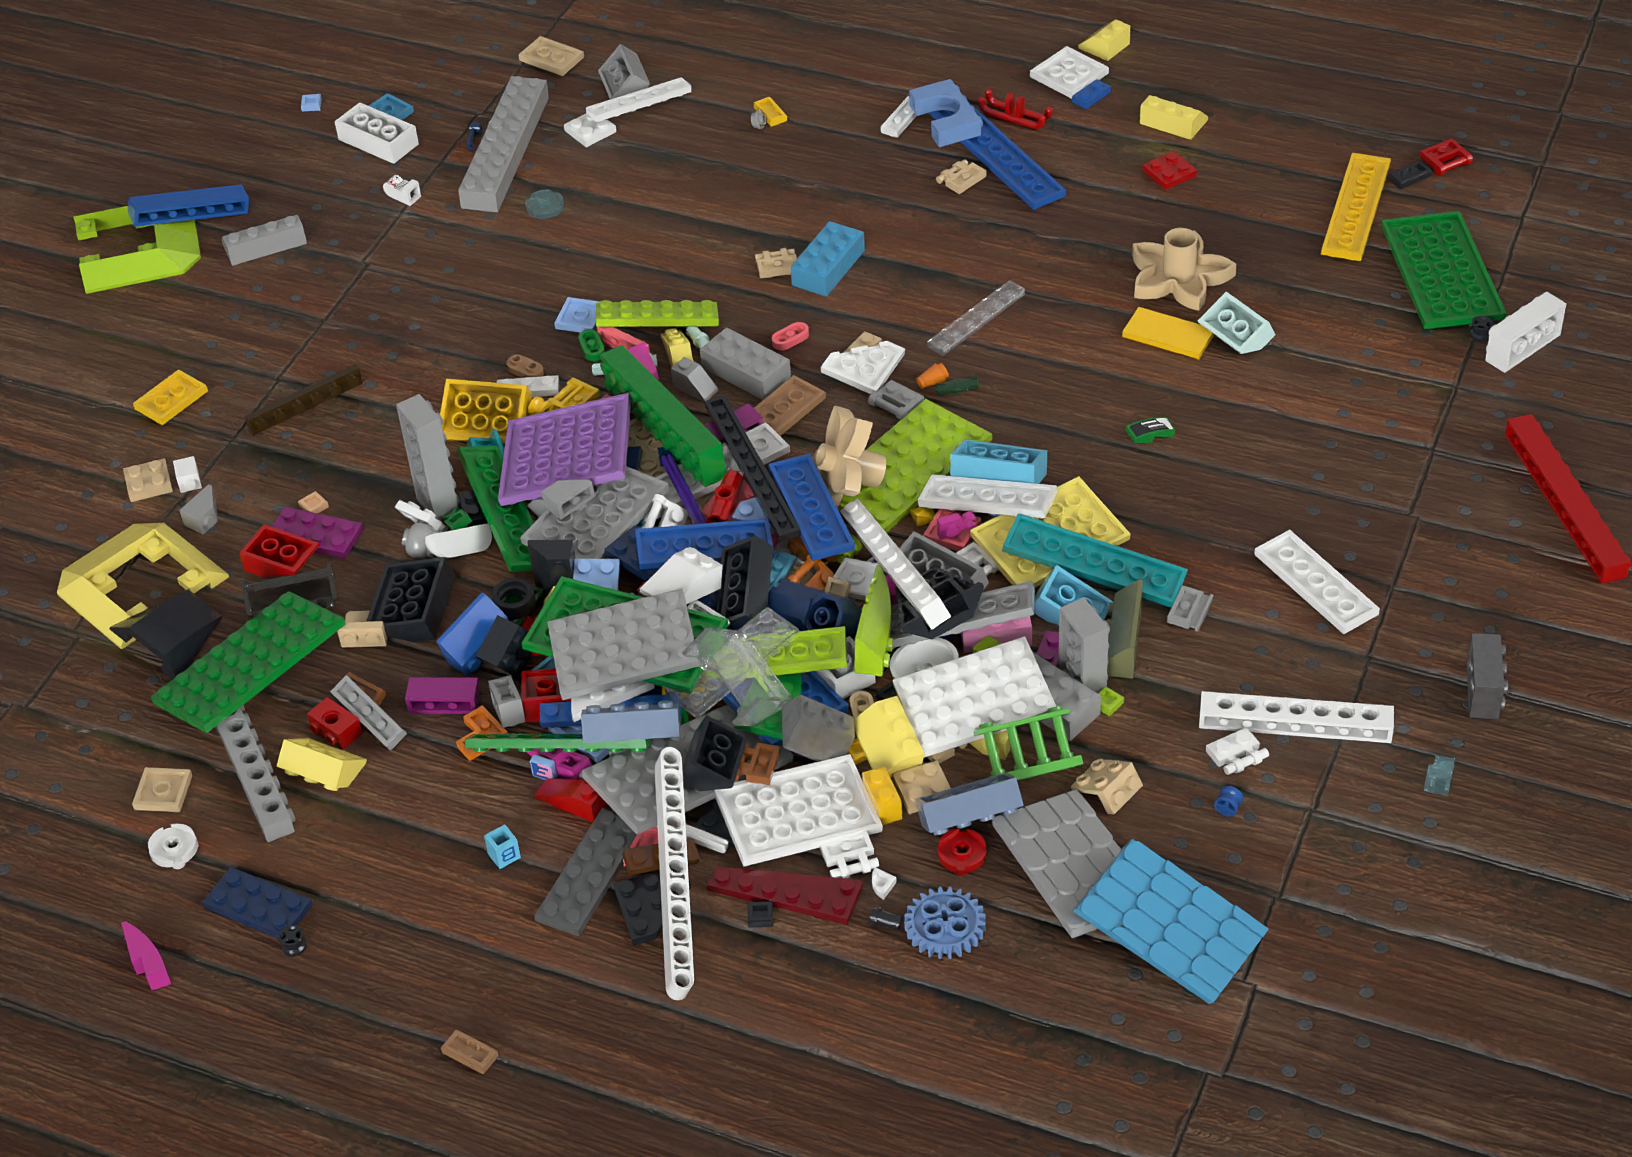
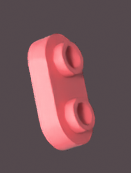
M796 322L777 331L772 335V346L777 350L785 351L806 340L809 337L808 325L803 322Z

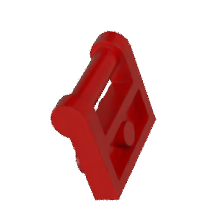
M1452 138L1420 151V158L1435 170L1437 176H1442L1446 174V171L1473 162L1472 155ZM1458 156L1460 157V158H1457V159H1455V160H1453V161H1450V162H1448V163L1443 164V162H1446V161H1448V160H1450V159H1453V158L1458 157Z

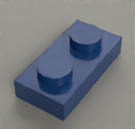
M1096 79L1074 94L1072 102L1087 109L1111 93V86Z

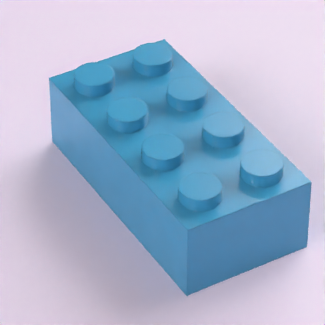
M829 221L791 266L792 286L827 297L865 251L864 232Z

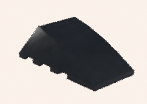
M935 566L923 572L921 576L939 596L951 615L950 618L934 629L929 627L898 587L895 588L902 631L933 640L973 618L984 586L980 582L974 584L973 580L969 578L963 580L958 574L952 576L949 571Z
M187 589L110 626L109 630L126 643L133 637L163 660L161 671L173 680L178 674L189 668L192 660L199 653L202 645L221 620L222 615Z

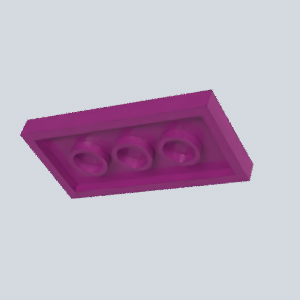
M288 507L283 508L272 525L274 528L318 542L320 546L315 553L346 559L364 529L363 524L360 522Z

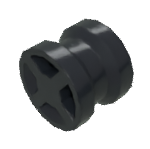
M1486 316L1475 317L1472 320L1470 337L1477 342L1488 341L1489 330L1493 326V321Z
M289 925L279 932V942L285 955L296 957L306 950V940L303 930L299 926Z

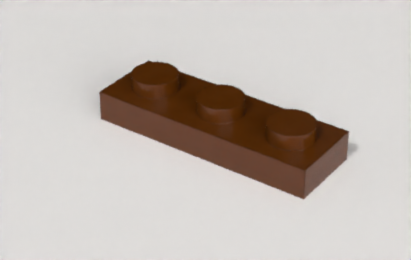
M693 838L686 839L688 865L698 864L700 858ZM659 844L623 850L622 856L628 875L660 870Z

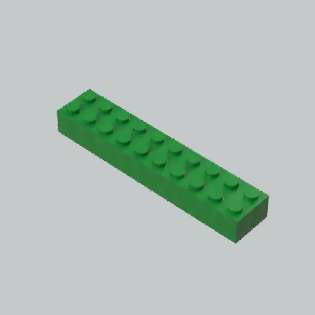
M623 345L600 354L602 360L600 367L605 374L606 380H604V385L607 391H611L614 396L629 393L631 398L630 411L633 413L634 418L643 424L645 430H649L656 441L659 440L666 451L669 450L672 453L673 458L682 464L685 471H689L696 482L699 481L704 487H708L721 481L724 474L727 473L721 442Z

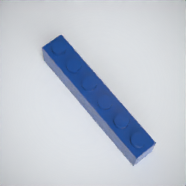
M243 185L128 197V214L134 227L247 214L249 197Z

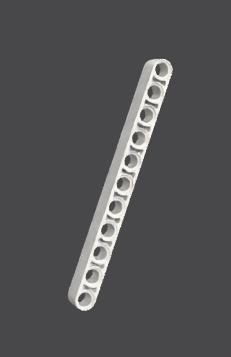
M666 747L661 751L655 764L666 992L670 998L682 1000L687 996L694 984L682 757L677 749ZM671 891H675V892H677L679 895H675V894H673ZM672 913L679 915L680 918L675 917ZM674 936L679 937L681 941L675 939ZM675 959H679L683 964L676 962ZM676 982H680L684 987H680Z

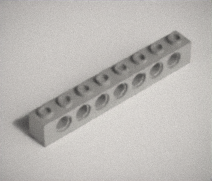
M242 705L219 723L216 729L268 843L295 832L292 822H295L296 819L292 809H286L285 807L288 805L284 792L279 793L278 791L281 787L277 776H271V773H274L269 759L264 761L263 758L266 757L262 744L257 745L256 742L259 741L254 728H249V726H252L248 713H242L245 710L244 705Z

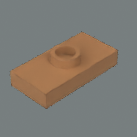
M457 1029L441 1047L443 1054L481 1074H484L499 1056L498 1050Z

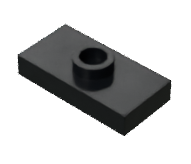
M1418 161L1390 173L1388 180L1401 190L1430 177L1432 170L1421 161Z

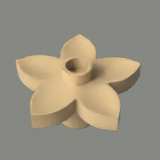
M1187 228L1172 229L1166 233L1164 245L1151 242L1133 244V260L1138 269L1141 270L1136 278L1134 298L1156 299L1173 293L1175 299L1180 304L1199 311L1206 300L1207 286L1220 285L1236 276V263L1220 255L1203 254V240L1195 230L1192 231Z
M834 405L827 425L826 444L822 443L812 459L838 508L842 496H855L859 494L861 485L871 488H877L880 485L886 471V457L883 454L864 450L873 423L854 418L853 413L849 409Z

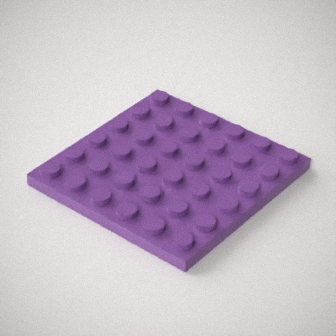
M629 393L508 421L498 495L500 505H512L517 502L542 497L541 492L558 480L589 479L592 481V485L595 486L600 483L625 478L631 409Z

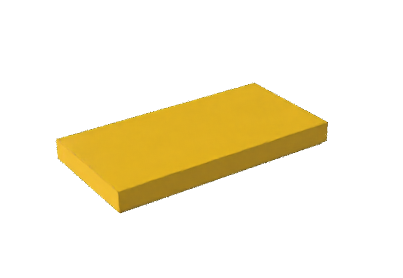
M1138 307L1122 332V337L1196 359H1200L1215 335L1200 324Z

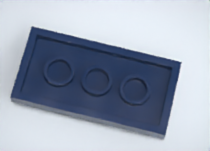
M232 867L228 869L202 902L205 909L275 938H278L279 932L284 927L289 925L297 926L312 907L311 899Z

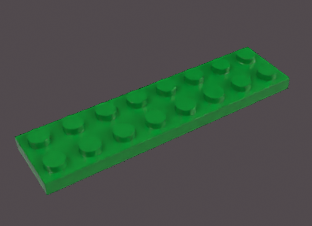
M499 446L459 447L457 455L509 571H532L528 546L522 544L520 538L534 524L524 501L501 506L498 501L503 456Z

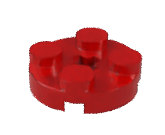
M954 829L945 833L939 840L938 859L940 863L958 876H965L968 872L975 871L986 861V843L984 838L976 831L967 829V832H959V829ZM957 849H967L966 853H958Z

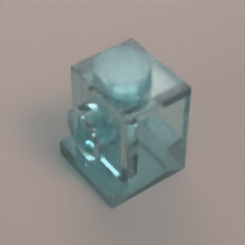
M1435 756L1434 764L1429 763L1424 791L1448 796L1455 758Z

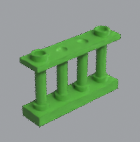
M1062 706L1048 708V713L995 726L993 722L980 724L979 729L973 733L974 737L984 735L992 767L990 777L1005 773V769L1001 767L993 732L1007 729L1016 765L1013 766L1014 771L1007 773L1016 777L1017 781L1082 765V756H1074L1073 752H1070L1062 716L1069 714L1070 709L1062 710ZM1051 718L1061 755H1059L1060 760L1053 762L1047 757L1039 721ZM1030 724L1038 756L1036 766L1028 767V764L1024 762L1016 730L1017 726Z

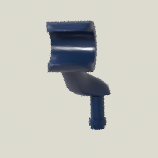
M479 122L470 124V133L467 138V148L470 151H473L475 148L473 143L474 134L482 133L483 130Z

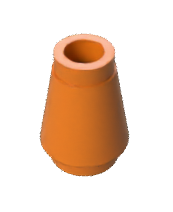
M935 363L917 377L916 380L920 388L923 389L945 382L949 375L942 363Z

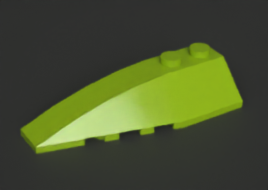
M877 564L872 583L869 587V594L866 596V604L863 605L855 638V673L883 676L884 667H889L890 654L888 652H892L894 638H890L891 603L888 584L882 566Z

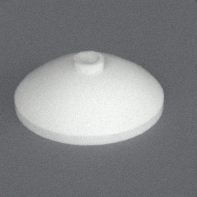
M942 638L928 639L899 647L890 660V671L892 677L897 679L958 659L959 656L957 649L949 641Z

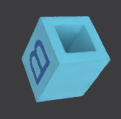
M505 824L484 835L488 855L499 869L521 858L517 839Z

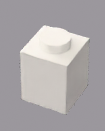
M194 456L173 461L181 493L202 488Z

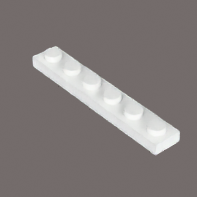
M682 77L588 106L586 107V114L595 122H601L642 107L667 101L677 96H683L691 92V85Z

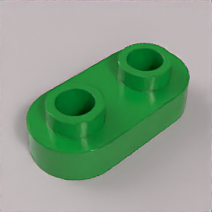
M593 329L580 332L578 336L579 344L585 358L592 362L601 360L600 354L604 353L605 350L598 332Z

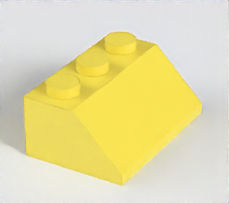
M1149 95L1141 104L1140 124L1190 140L1208 120V116L1199 110L1160 99L1156 96Z
M898 696L875 702L854 719V731L872 770L885 766L891 778L893 777L892 773L922 765L924 751Z
M310 738L284 739L277 767L285 769L284 773L288 775H301L305 777L304 780L307 782H320L324 784V788L338 791V788L348 787L366 764L367 759Z

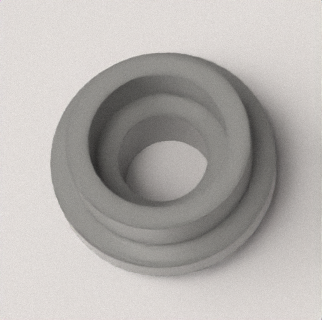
M761 110L751 114V123L754 128L763 129L766 124V116Z

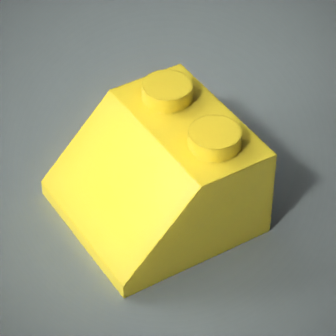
M1115 19L1078 45V48L1109 61L1130 44V25Z

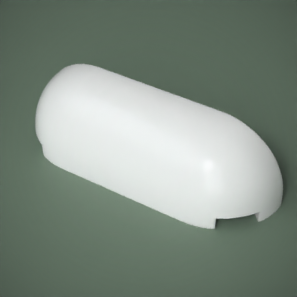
M482 524L428 535L425 537V544L434 555L452 558L486 550L492 541V531L489 524Z

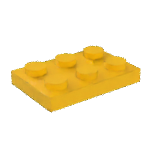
M178 369L136 400L133 406L135 410L164 425L208 392L205 384Z

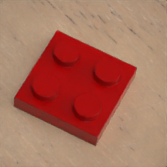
M1175 151L1143 164L1142 170L1165 190L1197 176V169Z

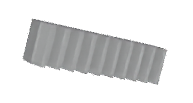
M347 675L330 691L388 749L392 750L407 734Z

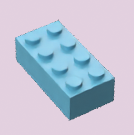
M965 439L951 453L950 476L1039 484L1047 475V450Z

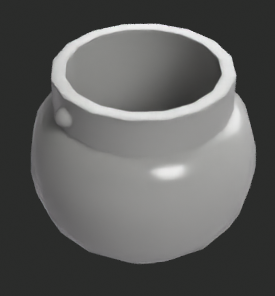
M418 522L413 524L410 529H405L402 545L405 546L407 554L412 558L426 559L428 557L432 559L435 555L426 547L425 537L441 532L434 530L427 523Z

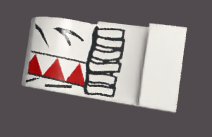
M394 175L383 184V189L388 196L409 206L421 197L419 182L412 179L409 182L403 180L398 175Z

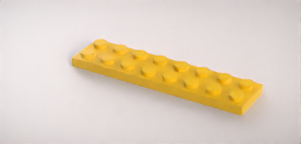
M1352 153L1322 246L1321 255L1357 261L1362 260L1391 158Z

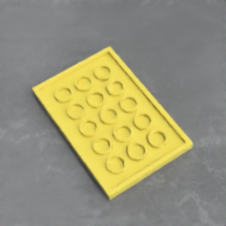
M1079 476L1057 487V495L1046 517L1037 519L1116 546L1130 540L1131 536L1128 530ZM1001 514L970 530V536L995 562L997 568L1012 585L1032 581L1035 588L1043 583L1045 577L1053 569L1002 551L1004 542L1016 519L1015 516Z

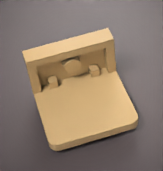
M370 611L348 612L345 619L346 625L337 631L341 647L386 646L388 637L386 636L383 621L366 622Z
M1097 759L1091 763V767L1084 774L1077 777L1071 789L1072 791L1077 789L1079 793L1097 794L1107 814L1114 815L1143 784L1132 762Z

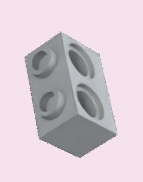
M511 675L488 681L492 703L502 727H513L525 722L521 698Z

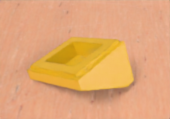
M927 507L909 510L917 526L931 523L935 516L933 509Z

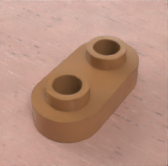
M513 355L507 360L508 371L520 378L544 376L543 366L525 356Z

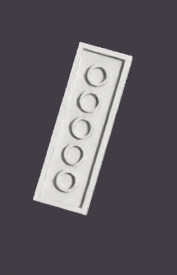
M931 475L918 498L919 507L930 509L972 511L973 513L981 512L1015 517L1017 514H1022L1038 519L1046 517L1057 495V486Z
M1291 530L1255 548L1256 557L1343 634L1379 615L1380 608Z

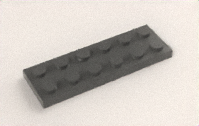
M605 808L601 809L534 915L536 922L576 936L581 935L624 865L623 850L630 848L637 835L616 812Z

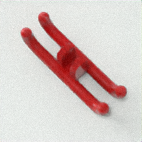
M991 89L985 90L987 102L995 108L1005 110V113L989 108L985 103L984 97L978 98L979 108L984 114L1031 129L1042 128L1046 120H1049L1053 113L1051 107H1046L1044 114L1025 109L1024 96H1018L1015 106L1013 93H1008L1006 102H1002L993 97ZM1022 116L1029 117L1038 121L1034 122L1028 119L1022 118Z

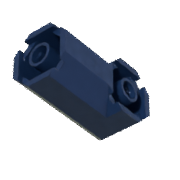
M780 579L777 582L780 585L778 587L773 586L769 590L767 613L771 617L768 618L769 623L798 632L845 626L846 638L849 636L852 639L856 638L862 610L853 599L786 579Z

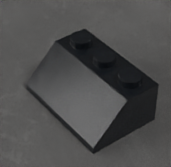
M528 540L527 544L535 586L544 589V597L546 598L553 586L557 585L561 576L573 579L574 560L576 559L573 540Z
M706 715L694 732L682 768L683 783L698 791L732 788L749 736Z

